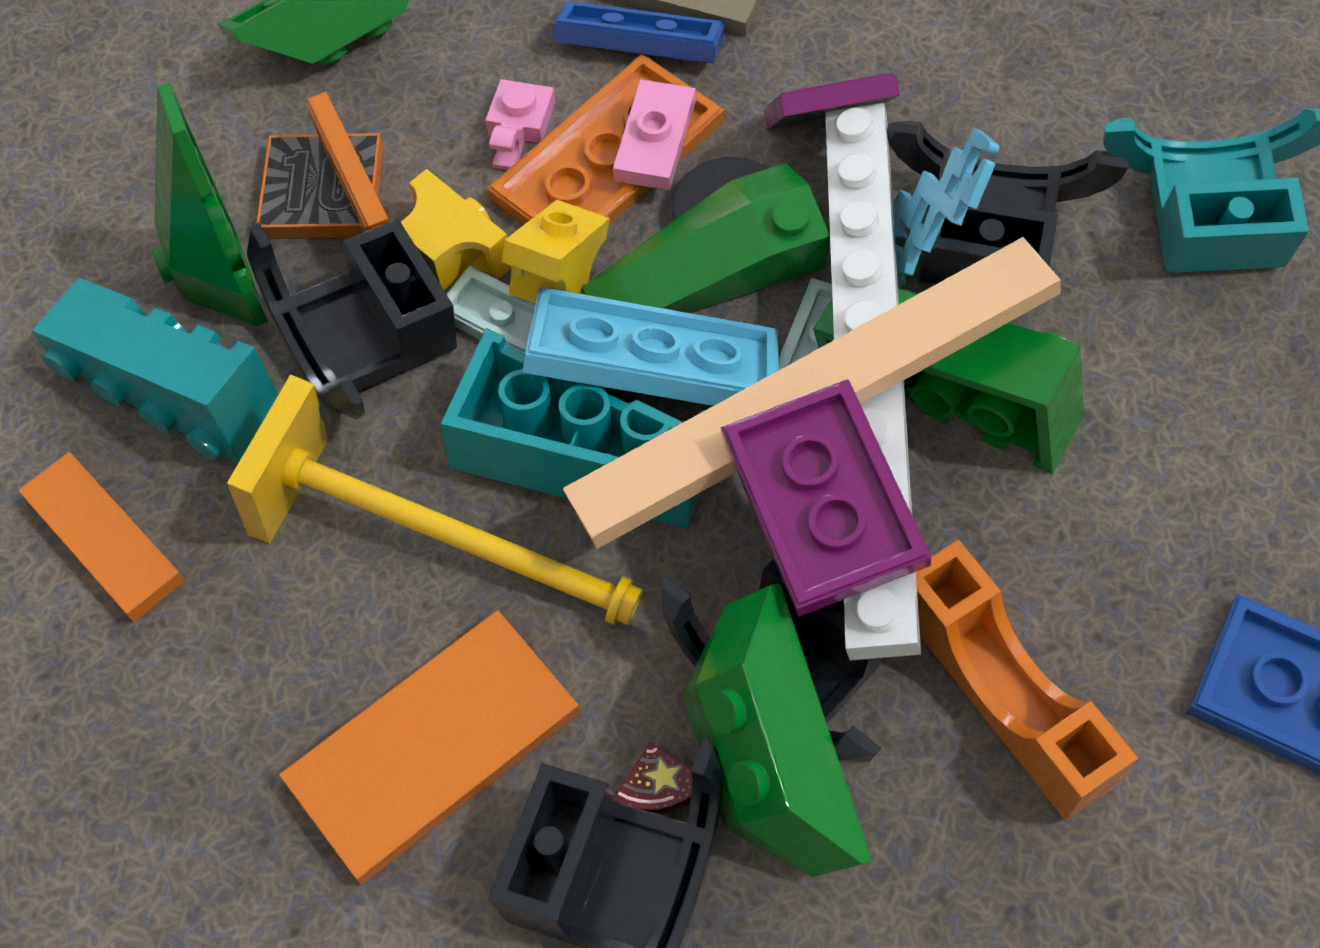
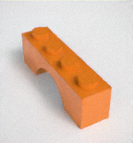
M958 539L931 556V566L916 571L920 637L1066 822L1118 786L1136 763L1138 757L1092 701H1082L1069 696L1053 684L1037 667L1021 645L1008 620L1001 590Z

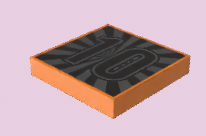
M381 133L347 134L379 198L384 151ZM269 135L256 222L260 223L268 239L352 238L364 233L318 135Z

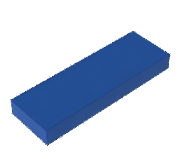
M568 1L553 23V42L715 63L723 43L725 23L719 20Z

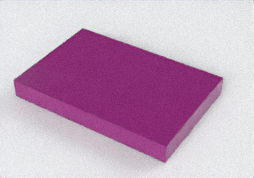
M849 379L720 427L725 445L798 617L931 566L932 557Z

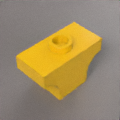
M428 169L409 182L415 207L401 223L444 291L460 278L469 265L497 280L511 269V265L501 262L504 240L508 238L507 234L490 220L485 209L471 197L463 199Z
M560 200L554 201L504 240L501 262L511 265L509 294L532 303H536L538 289L542 287L584 294L583 285L589 282L595 256L602 243L606 240L610 218Z

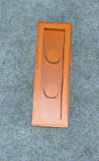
M327 92L308 98L309 103L306 105L317 135L363 232L389 223V219Z
M70 451L18 490L133 623L186 582L180 572Z

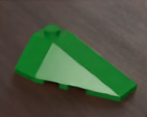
M170 82L157 86L154 224L161 247L153 249L152 253L159 273L165 283L175 280L186 301L255 326L267 323L268 321L239 236Z
M783 163L731 180L584 284L583 290L585 295L691 313L826 268L830 234L809 184L789 165Z

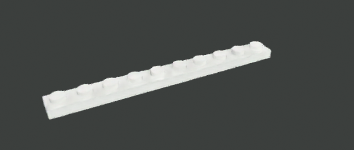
M884 102L825 112L834 340L899 305L890 154L887 135L888 122ZM903 380L863 402L861 407L912 514ZM916 572L844 599L845 643L850 660L921 655Z

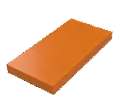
M640 54L487 188L489 199L523 225L554 201L560 200L610 218V226L651 188L614 181L613 166L640 79L685 87L691 86L644 54ZM696 91V102L678 163L725 121V110L698 91Z
M496 610L281 772L279 776L362 886L577 717L581 711L578 703L499 610Z

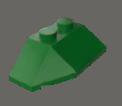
M261 0L240 13L220 22L218 26L224 35L235 40L312 64L318 62L319 65H325L344 56L348 51L345 45L363 36L365 39H370L389 30L393 26L391 19L406 11L409 0Z
M780 583L769 585L724 605L682 694L698 746L700 747L703 738L710 740L724 772L723 797L720 810L724 828L811 877L863 865L872 861Z

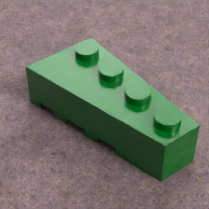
M898 288L899 304L918 295ZM832 298L813 327L818 349L834 340ZM1009 322L905 379L904 392L910 394L912 400L925 411L924 414L945 424L949 417L954 415L984 431L981 441L1002 451L1011 442L1036 454L1037 456L1032 465L1053 474L1084 418L1080 344L1070 342L1062 335L1054 332L1041 333Z

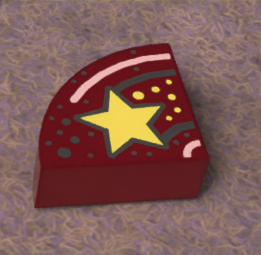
M649 743L619 788L615 798L619 803L652 813L666 812L680 806L684 807L690 804L692 767L654 744Z

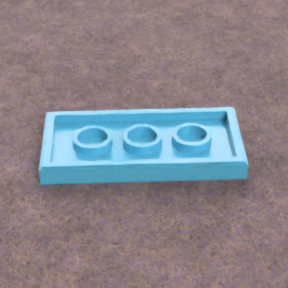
M542 287L538 289L522 373L714 406L779 370L778 330L771 327Z

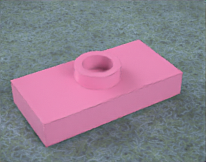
M640 79L613 166L614 181L664 190L671 189L696 102V88Z

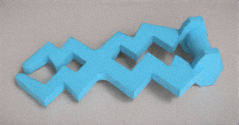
M973 128L964 150L953 147L940 181L932 173L923 170L913 196L906 191L899 190L893 202L899 289L905 284V276H913L921 250L931 252L944 219L947 218L952 223L961 226L968 206L977 209L995 167V162L984 158L974 175L972 176L971 174L981 150L994 155L999 150V145L983 131ZM929 204L930 208L925 223L922 224L921 221ZM906 226L911 229L908 238L905 232Z

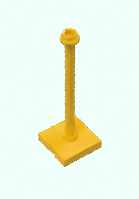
M291 374L227 482L247 535L269 544L302 486L305 485L606 609L605 622L612 625L620 622L628 626L642 596L643 589L632 585L633 580L623 576L616 586L317 463V459L328 442L324 421L321 420L315 386L313 383Z

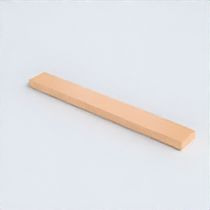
M1022 237L563 488L566 497L596 549L736 473V468L723 440L720 427L849 379L860 404L1058 296L1061 294V279Z

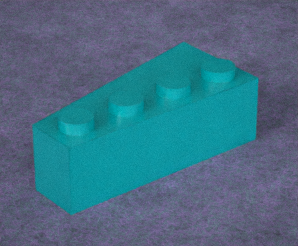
M78 278L32 330L46 351V354L43 356L44 362L60 376L71 381L77 375L90 382V387L110 404L117 407L124 401L138 408L137 413L149 425L163 433H167L171 428L176 429L186 435V441L196 451L212 460H216L221 454L238 464L278 396L255 347L237 341L231 350L226 349L218 343L221 338L213 330L197 325L189 334L175 320L172 314L154 308L146 316L142 308L132 298L82 278Z
M486 328L444 415L441 428L450 469L567 498L563 490L564 487L683 422L638 400L628 404L606 393V387L522 373L525 353L506 345L505 336ZM702 492L651 520L690 529Z

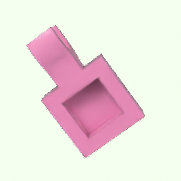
M500 80L485 120L487 134L491 136L489 147L490 149L497 150L492 163L493 168L508 170L519 161L525 142L538 144L543 140L556 102L553 87Z

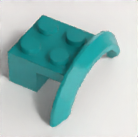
M1306 108L1294 118L1263 132L1213 141H1172L1146 135L1135 127L1132 118H1118L1109 122L1104 127L1103 145L1106 151L1125 158L1129 162V169L1140 173H1147L1150 176L1165 273L1286 267L1308 234L1309 229L1299 179H1277L1274 164L1296 157L1320 145V108Z

